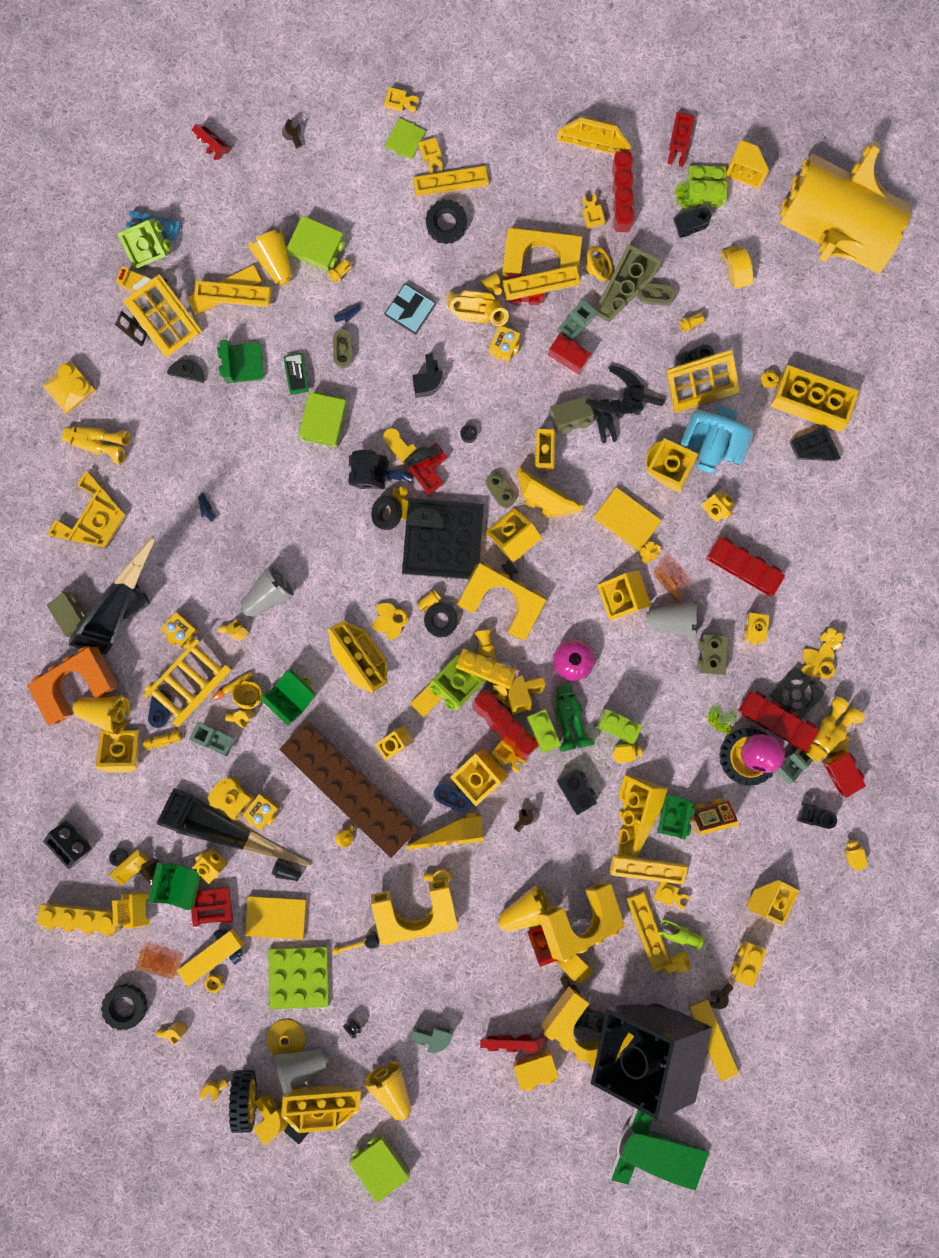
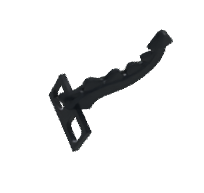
M158 289L152 295L153 301L157 304L162 297ZM147 300L141 308L146 313L153 306ZM121 311L115 325L142 347L147 337L146 331L138 325L140 323L134 315L130 318ZM121 317H124L129 322L127 329L120 324ZM136 329L143 334L142 341L134 335Z

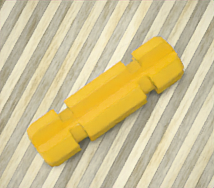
M179 731L171 732V735L167 733L153 737V739L143 740V747L148 751L153 749V747L159 748L170 745L171 742H181V734Z

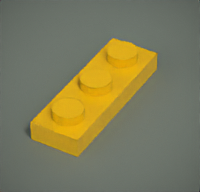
M464 648L455 667L507 689L511 687L517 671Z

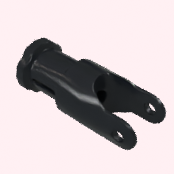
M609 399L599 400L601 402L610 403ZM596 410L598 417L596 421L601 442L604 444L607 441L606 428L611 433L612 441L616 442L617 433L613 415Z

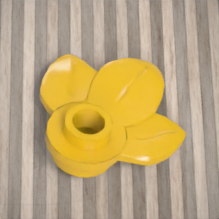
M390 603L376 605V611L380 616L374 621L372 629L378 632H386L388 640L396 639L401 634L402 627L408 623L409 617L407 612L400 608L396 609ZM402 615V621H396V616Z
M826 643L822 644L819 651L813 649L803 650V659L807 664L801 669L803 674L811 678L819 676L822 679H829L835 674V665L833 664L835 655L829 645ZM823 666H826L828 668L827 673H824L822 671Z

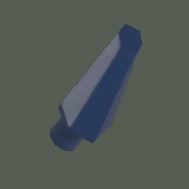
M360 302L342 309L343 313L334 315L335 321L345 320L347 323L361 310Z
M407 469L387 470L385 473L387 478L399 481L404 479L409 483L414 478V476L406 472Z
M202 493L198 497L201 517L206 516L210 522H213L217 517L211 512L212 507Z

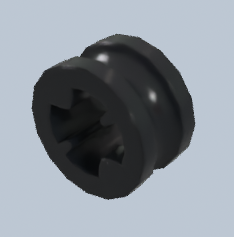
M465 425L460 431V437L464 442L472 443L477 438V430L472 425ZM468 429H470V432H474L471 438L464 437L463 435Z
M509 559L506 564L501 565L511 579L513 574L519 573Z
M121 848L113 850L109 855L110 863L113 866H119L123 861L116 862L115 854L122 853L123 857L121 858L124 861L129 857L126 850Z
M350 1018L348 1020L349 1023H345L343 1027L355 1039L357 1037L356 1034L361 1033L362 1029L355 1020Z

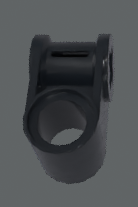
M702 207L674 217L673 221L679 237H687L693 233L705 230L709 226L711 212L709 209Z
M704 344L679 354L675 359L682 365L700 359V352H705L710 356L714 354L711 346Z
M801 802L802 810L800 817L796 821L826 829L836 826L837 816L833 812ZM826 814L831 819L828 825H824L822 821L823 816Z
M587 1007L574 1027L601 1033L603 1026H597L596 1021L599 1018L604 1019L605 1013Z

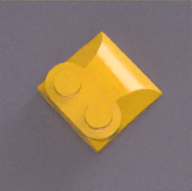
M72 361L61 364L58 372L43 385L66 414L96 391Z
M139 730L122 731L120 734L100 731L96 760L97 770L109 773L132 772L136 770L139 766Z

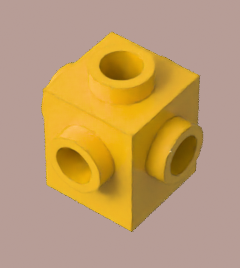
M721 488L701 506L707 511L708 516L717 523L721 518L726 520L733 514L731 509L736 504L733 502L732 497Z
M211 847L206 853L202 851L195 858L197 863L192 869L197 871L209 884L226 867L228 862Z

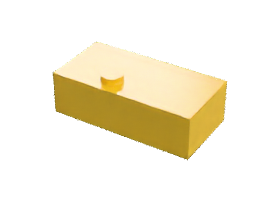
M787 365L780 375L770 407L842 432L849 424L859 390Z

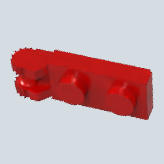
M676 112L667 164L672 165L674 152L676 151L681 152L678 163L680 167H683L689 148L694 115Z

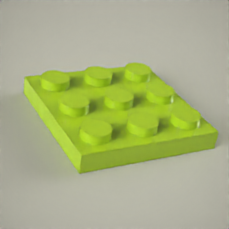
M328 946L268 949L270 1009L329 1007Z

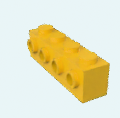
M50 902L39 905L37 925H43V929L52 930L55 927H61L63 931L68 932L80 929L82 933L93 934L94 931L101 932V935L113 936L114 933L121 930V926H113L112 909Z

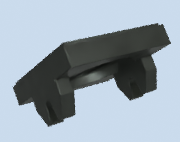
M795 667L769 696L781 704L788 713L793 711L802 720L825 693L818 687L816 681L811 680L810 676L803 674ZM794 680L804 681L800 687H793L789 684L790 681ZM808 686L812 693L810 702L804 697V691ZM784 688L789 691V699L787 701L783 698ZM794 689H799L802 692L801 699L795 700L792 698L791 694ZM794 702H801L805 707L795 709L791 705Z

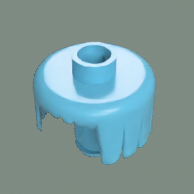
M717 405L714 413L702 410L692 412L681 445L687 449L691 445V450L694 451L703 442L698 455L700 461L699 464L696 463L697 469L714 474L717 471L715 469L716 465H720L721 460L723 461L725 458L729 463L734 460L733 463L735 465L743 463L753 437V430L749 426L736 421L738 411Z

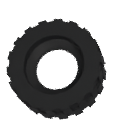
M450 199L435 202L427 211L426 228L428 234L438 243L452 244L455 241H459L467 228L464 208L458 202ZM445 213L451 214L456 221L455 226L448 231L440 229L437 224L439 216Z
M133 984L118 985L105 995L101 1007L105 1023L109 1024L111 1028H116L120 1031L135 1027L146 1015L145 1012L148 1008L146 995L139 987L137 988ZM122 997H127L134 1003V1010L127 1017L120 1016L115 1010L117 1000Z

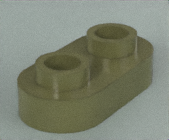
M648 283L637 296L644 304L668 306L674 301L676 292L669 285ZM648 292L650 296L645 297L643 293ZM667 294L669 298L664 299L662 295Z
M344 329L336 331L333 336V359L339 368H347L353 361L352 336L350 332ZM345 338L346 342L340 343V339ZM342 356H345L347 359L346 361L342 362L340 361V358Z
M491 473L486 479L488 490L500 507H511L515 502L513 490L500 473ZM498 479L499 484L494 485L492 480ZM508 495L509 500H503L502 496Z

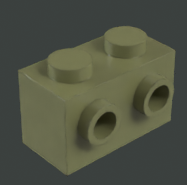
M587 396L550 406V418L557 435L561 433L567 434L578 428L584 429L593 424V411L591 406L585 402Z
M63 592L47 604L48 609L65 637L72 636L77 628V624L87 613L80 603V598L74 592Z
M705 634L702 635V639L698 640V650H701V657L697 659V669H700L699 674L726 675L728 636Z

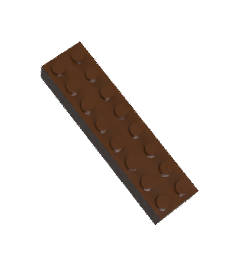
M306 721L279 749L390 858L419 830L396 805L309 721Z

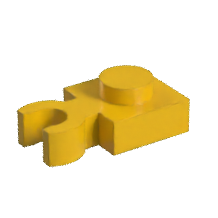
M389 87L384 107L403 112L405 107L410 112H416V106L410 104L412 102L418 103L419 98L414 95L407 97V91Z
M436 137L419 142L418 146L424 163L429 162V172L433 174L432 167L434 165L439 166L440 171H442L443 165L439 158H442V154Z
M595 193L592 194V201L590 202L586 200L585 195L582 198V204L586 207L582 210L586 229L605 225L601 205H595L597 200Z
M402 486L400 488L393 487L392 495L401 504V520H407L408 501L405 500L408 490Z
M502 740L490 754L504 767L509 763L512 770L516 773L520 771L516 763L519 762L524 766L527 762L517 757L512 746L507 745Z
M659 882L653 895L654 899L669 906L676 902L680 909L686 908L680 904V900L682 898L690 899L686 894L678 895L679 888L667 882Z

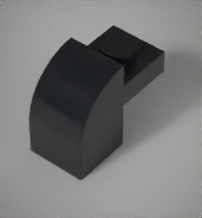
M433 354L425 355L427 373L412 375L415 398L431 396L442 386L443 372H435L438 371L437 359L433 360Z

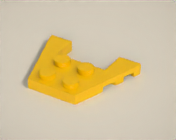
M85 471L77 486L92 494L93 497L73 529L55 520L47 535L107 548L126 515L92 475Z

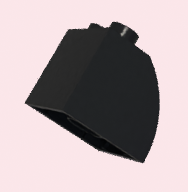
M648 1005L609 1007L606 1009L591 1085L656 1120L681 1110L696 1102L712 1027L679 1011ZM628 1033H631L634 1036L633 1039L628 1044V1046L623 1049L620 1057L616 1061V1058L618 1056L624 1039L626 1038Z

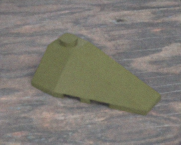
M628 244L595 309L597 311L596 316L610 322L654 278L662 261Z

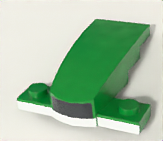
M635 1108L629 1124L619 1137L617 1156L609 1178L612 1181L629 1185L634 1169L638 1167L658 1178L696 1191L709 1152L705 1149L689 1145L685 1141L669 1138L662 1133L649 1131L654 1118Z

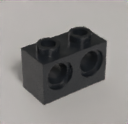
M577 769L558 779L557 783L575 814L579 815L596 805L595 799L598 797L593 788L589 789L585 782L588 780L583 771L579 772ZM572 777L578 779V786L576 788H570L568 785V781ZM581 794L588 796V802L585 805H580L578 802V797Z
M67 820L50 831L43 840L68 869H71L83 860L92 850L89 842L83 839L76 828L69 824Z

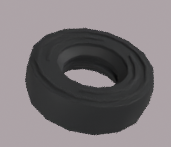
M381 496L374 502L371 517L376 527L383 530H391L399 524L402 517V507L399 500L392 496ZM389 506L391 510L390 516L387 520H384V508Z
M444 603L434 604L429 607L424 616V624L427 631L436 637H447L452 634L458 624V617L454 608ZM444 613L447 615L449 621L445 627L440 628L434 624L436 614Z

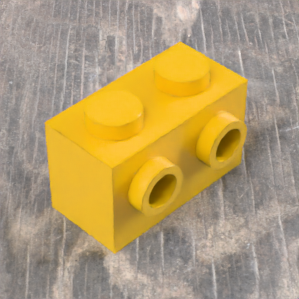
M743 940V943L738 947L737 960L732 964L730 970L731 977L735 981L754 988L767 950L760 945Z
M550 1050L513 1062L521 1090L530 1091L535 1089L536 1085L542 1083L544 1085L552 1084L556 1081L555 1079L559 1078Z

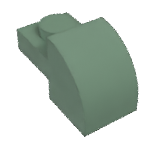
M582 300L574 308L570 316L558 327L557 332L573 341L588 327L597 311L585 300Z
M197 722L189 740L224 756L229 755L236 740L222 731L201 722Z
M795 747L785 756L782 767L776 772L790 785L795 782L803 770L809 767L813 759L806 752Z
M434 1025L433 1032L413 1027L410 1039H413L414 1043L419 1045L429 1044L427 1052L437 1053L444 1050L450 1044L453 1030Z

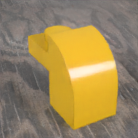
M737 246L721 251V257L728 266V279L733 287L738 289L752 285L753 270L746 248L741 249Z
M522 675L512 682L508 694V705L512 715L531 710L532 701L530 696L544 692L546 685L544 678H531L525 682Z
M578 954L572 956L573 958L567 962L556 961L567 975L580 986L594 972Z
M269 1093L255 1101V1105L265 1120L253 1129L263 1146L283 1133L288 1124L281 1116L282 1107L280 1109L277 1108L276 1101Z

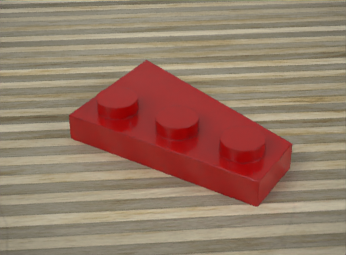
M541 1033V1036L538 1038H531L530 1034L516 1036L514 1039L512 1035L485 1036L480 1040V1048H487V1051L491 1052L498 1051L499 1049H506V1052H517L520 1049L525 1050L526 1053H535L548 1041V1037L544 1033Z

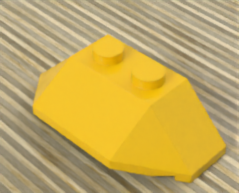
M580 116L558 130L557 141L610 154H615L616 151H631L632 146L620 127L608 120L600 121L591 116Z
M518 467L516 475L522 499L525 500L524 503L530 508L534 509L537 507L541 510V514L549 519L551 517L560 518L580 513L583 510L584 505Z
M345 620L328 629L332 654L354 685L373 693L388 683V661L366 630L349 624Z
M338 1085L297 1087L283 1095L281 1116L298 1133L337 1130L359 1112L361 1091Z

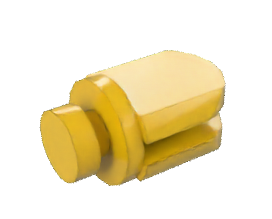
M629 743L618 744L613 749V757L618 763L636 761V756L643 757L642 747L637 746L638 748H635L634 744Z
M857 839L849 840L846 842L847 848L845 849L848 865L857 871L865 869L868 866V860L863 846L858 845Z

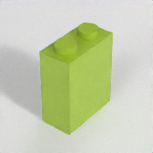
M301 216L286 249L289 256L329 273L331 268H335L338 262L337 255L339 251H343L346 241H344L342 232Z
M320 391L309 392L298 436L303 441L337 448L346 414L347 402L338 395L329 397Z
M546 709L526 717L531 732L538 743L540 753H545L561 746Z
M604 709L601 711L594 728L626 743L635 744L642 725L608 709Z
M383 1134L379 1137L375 1135L367 1141L368 1145L363 1149L359 1147L351 1153L352 1157L349 1162L376 1203L380 1202L410 1178L409 1170Z

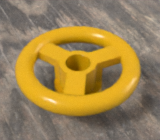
M591 246L587 252L586 269L588 273L600 281H609L613 275L610 257L601 247ZM594 251L600 254L599 258L592 256ZM604 261L606 262L608 272H606Z

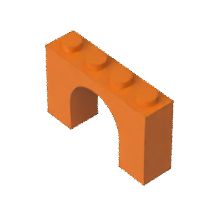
M88 645L79 649L77 655L66 657L63 659L64 663L48 668L46 674L35 676L32 678L33 682L27 685L48 726L59 724L73 715L62 694L63 680L70 672L75 671L83 676L95 698L103 697L119 687L98 647H89Z

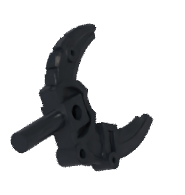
M608 366L609 372L618 376L627 386L623 392V400H612L610 403L595 399H587L585 401L594 409L614 414L618 418H623L624 414L628 413L639 415L644 408L642 401L658 406H663L664 399L644 394V385L630 371L616 366Z

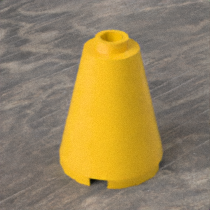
M279 229L278 233L276 230L257 237V242L254 244L252 241L248 243L250 251L275 284L280 283V286L291 282L290 278L293 276L284 234L281 229Z
M121 695L79 698L73 704V712L76 717L112 734H120L128 723L125 720L126 713L130 715V703L128 698Z
M538 885L533 886L499 914L498 923L502 930L505 929L507 932L541 925L538 914L551 906L542 888H538Z
M396 1061L387 1062L389 1066L382 1069V1065L372 1070L366 1076V1083L364 1085L395 1120L402 1121L409 1117L412 1108L401 1066Z

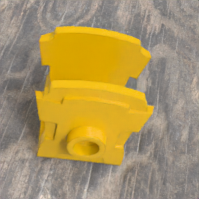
M236 777L221 779L208 796L209 805L216 809H222L233 820H239L243 812L256 798L241 787L242 784Z

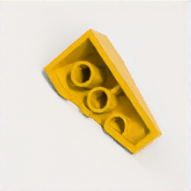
M624 775L619 792V800H623V811H619V818H622V829L619 830L618 855L638 857L663 807L668 788L653 781Z
M477 812L466 813L465 817L407 844L406 850L428 848L434 845L447 846L453 844V842L466 844L484 841L481 815L477 816Z

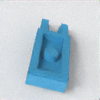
M130 210L129 216L133 219L142 220L141 223L155 218L163 227L162 235L164 239L177 242L181 228L180 222ZM126 222L128 229L138 225L134 222Z

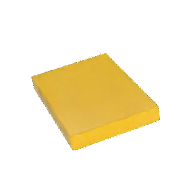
M617 487L593 517V519L638 552L662 521Z
M248 896L245 936L303 940L307 899Z

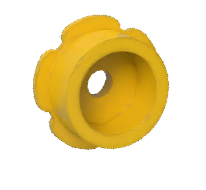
M773 370L763 373L761 375L762 385L765 388H775L777 382H779L778 374H775Z
M210 974L206 977L204 986L210 993H217L224 986L223 978L219 974Z

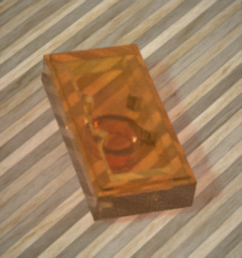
M661 567L653 573V576L675 602H679L685 597L677 587V581L672 576L669 577Z
M141 949L135 969L174 979L180 959Z

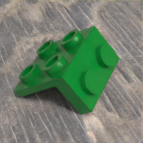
M219 340L220 347H217L218 358H221L222 364L219 365V374L227 384L263 380L264 370L260 343L230 345L228 340Z
M288 669L277 684L265 693L260 700L289 726L302 715L316 697V693L292 669Z
M666 795L660 813L657 833L686 840V837L690 836L691 833L690 816L693 817L695 812V805H692L693 801Z
M157 862L148 901L152 903H166L185 910H192L201 876L197 871L174 863Z

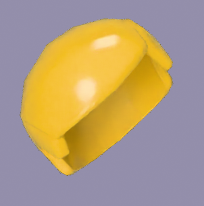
M244 680L233 687L231 695L234 703L239 708L250 710L261 703L260 699L263 693L258 684Z

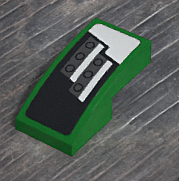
M298 353L284 356L290 395L309 392L303 354Z

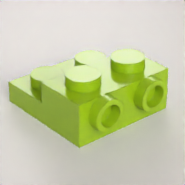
M689 165L687 204H692L694 207L711 205V207L715 208L725 205L727 201L726 167Z
M155 218L117 233L134 270L171 254V244L168 239H164L162 235L163 227Z
M458 655L429 684L431 687L430 691L437 697L440 695L445 700V706L455 711L485 682L480 677L455 668L459 660Z

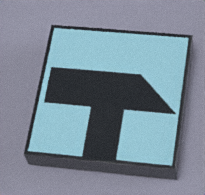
M405 283L384 315L409 332L417 335L435 308L436 302Z

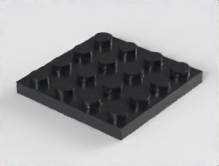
M408 498L407 518L412 511L428 507L440 514L444 529L406 525L402 575L468 580L476 564H479L484 504Z

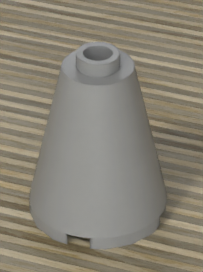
M270 566L264 570L241 601L242 607L240 609L246 616L254 617L290 599L294 595L293 588L288 581L287 583L284 582L282 579L283 575L277 569Z
M698 600L651 608L650 612L646 613V623H650L651 628L696 639Z
M321 1049L272 1055L283 1094L290 1092L327 1068L326 1064L329 1063L326 1051L322 1052Z

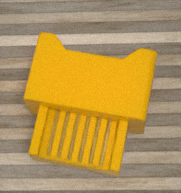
M148 892L122 894L121 899L112 900L113 926L123 925V928H137L150 925V921L146 918L145 905Z

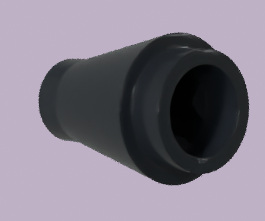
M276 860L271 875H274L275 878L298 882L302 871L284 860Z

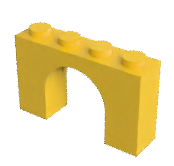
M521 227L508 228L502 278H507V273L521 274L525 254L537 246L551 248L559 258V268L577 265L579 270L582 236L574 233L565 235L557 231L541 232L539 229L523 230Z
M485 562L476 564L455 605L473 614L488 590L494 587L507 589L515 598L516 611L505 632L521 641H525L546 602L542 598L543 594L536 590L531 592L525 589V584L509 580L510 576L501 571L499 574L492 570L493 567Z
M448 878L429 882V892L433 906L426 917L417 921L405 920L397 914L390 891L371 894V906L381 945H392L399 941H411L418 937H430L437 933H448L458 929Z
M598 882L585 889L592 911V919L588 929L581 935L577 936L572 931L563 907L552 906L538 914L553 959L567 962L577 953L586 952L588 947L602 943L605 938L615 936L621 929L625 928L611 883Z
M569 986L541 1023V1026L545 1030L544 1035L552 1041L554 1039L560 1042L559 1045L567 1052L572 1050L578 1060L581 1062L587 1061L590 1063L588 1066L594 1070L600 1037L589 1043H581L574 1039V1026L589 1005V1002ZM628 1033V1035L624 1039L618 1056L616 1058V1061L620 1057L623 1049L627 1047L633 1039L634 1036L631 1033Z

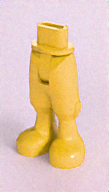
M64 427L61 440L68 442L71 446L92 452L94 455L104 452L111 456L115 464L121 465L125 459V450L120 446H128L130 432L120 430L117 433H107L103 428ZM102 441L113 442L120 446L106 445Z
M835 696L832 700V713L829 717L821 720V725L818 729L819 734L806 753L817 763L823 757L826 758L839 742L846 738L847 728L851 724L862 723L865 719V715L861 711L850 708L840 724L836 726L838 718L849 707V703L839 696Z

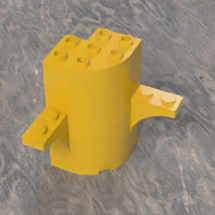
M875 140L870 145L867 144L861 154L863 157L860 162H856L853 165L851 173L812 153L810 158H806L802 163V170L799 176L795 175L790 189L791 194L788 199L785 198L783 200L779 216H781L780 224L820 244L818 248L820 260L826 262L829 257H842L880 274L904 236L902 234L904 229L908 227L912 209L910 203L890 194L879 184L875 176L874 164L880 151V143Z

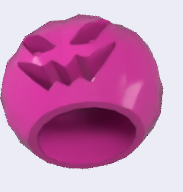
M569 639L561 642L553 654L555 671L568 681H578L587 678L596 663L593 648L580 639ZM572 653H579L582 657L581 663L572 665L569 662V656Z
M755 734L745 740L741 748V756L744 764L750 769L762 773H771L782 767L785 761V750L778 739L768 735Z

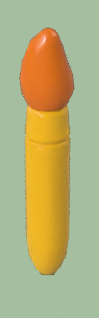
M253 673L244 674L224 688L217 690L212 699L218 700L223 698L225 694L233 690L235 685L242 683L244 680L249 681L253 677Z

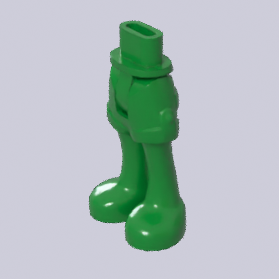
M571 684L557 686L558 695H556L557 708L555 713L556 717L561 720L564 735L563 743L559 746L560 752L576 749L570 719H572L578 748L595 745L594 739L587 737L584 732L581 720L583 708L575 695L576 693L572 691Z

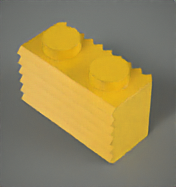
M537 429L535 433L534 470L537 472H553L555 430Z

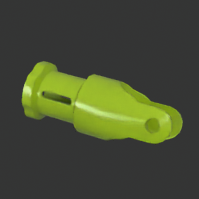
M662 920L664 925L675 930V934L671 935L661 931L658 933L660 936L681 945L687 944L700 951L705 939L704 934L701 933L699 935L689 931L687 927L668 920Z

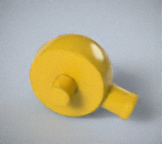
M350 824L347 829L339 830L335 836L336 844L342 848L349 847L353 842V834L351 832L355 827Z

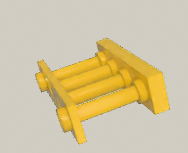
M191 639L184 647L186 651L155 684L151 682L144 689L146 693L143 697L145 699L149 698L152 694L174 714L175 720L172 723L177 727L182 725L232 671L228 665L224 667L217 665L197 647L201 642L199 639L195 641ZM191 652L214 671L215 677L211 681L205 680L184 661ZM178 666L200 685L202 691L198 695L190 693L170 675ZM164 680L187 700L189 705L184 710L182 708L179 709L157 689Z

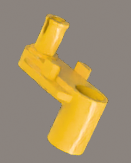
M464 290L460 294L450 291L446 295L449 310L454 315H457L461 321L479 323L491 321L496 326H502L509 318L507 310L498 299L494 298L492 293Z

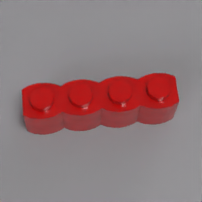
M616 151L612 164V174L614 177L612 184L614 194L613 211L615 213L613 227L615 232H629L634 220V210L632 208L634 194L631 188L633 184V173L631 171L633 157L630 151Z
M718 537L705 559L750 586L755 587L767 596H774L785 578V575L782 574L783 571L776 566L769 567L765 564L766 561L759 556L752 557L744 547H735L730 539Z
M483 690L472 703L474 711L480 717L485 718L488 726L499 733L503 742L512 746L514 753L519 758L526 760L537 749L538 743L531 734L525 732L519 721L511 718L509 711L503 705L498 704L497 699L491 692Z
M750 691L738 709V713L807 753L819 734L817 726L810 721L806 723L799 719L800 716L793 711L788 713L782 710L783 706L781 704L765 700L766 696L762 693Z

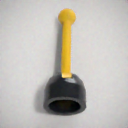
M377 933L367 934L364 941L341 948L334 947L332 952L338 955L341 951L363 945L369 949L378 948L379 940Z

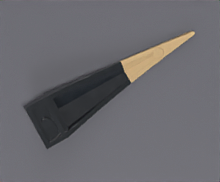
M154 535L149 538L79 621L77 628L69 639V646L81 649L89 645V647H98L103 655L108 653L114 644L128 602L154 543Z
M173 788L157 820V825L176 831L178 834L306 867L310 866L309 862L245 828L192 794Z

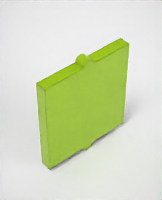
M399 118L385 147L396 152L397 155H402L412 160L419 147L418 143L422 141L426 130L415 126L414 123H409Z

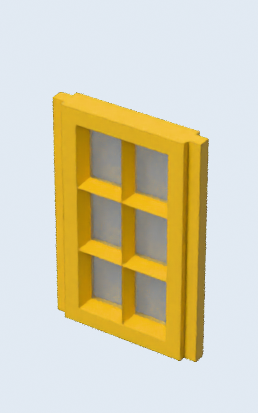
M160 274L123 300L124 304L166 358L202 332Z
M731 349L666 369L670 397L675 413L739 393V384Z

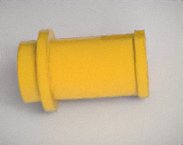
M343 259L334 269L329 270L328 276L334 283L340 282L341 277L351 270L352 266L349 265L350 263L346 259Z
M698 312L691 317L682 318V321L679 322L681 330L683 332H690L692 328L704 324L705 319L704 316H701L702 313Z
M430 590V594L416 603L423 613L436 602L439 603L441 597L435 590L432 592Z

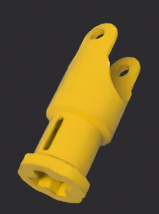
M491 629L475 632L479 644L477 648L478 654L484 657L490 656L493 661L497 662L495 647L492 645L490 636Z

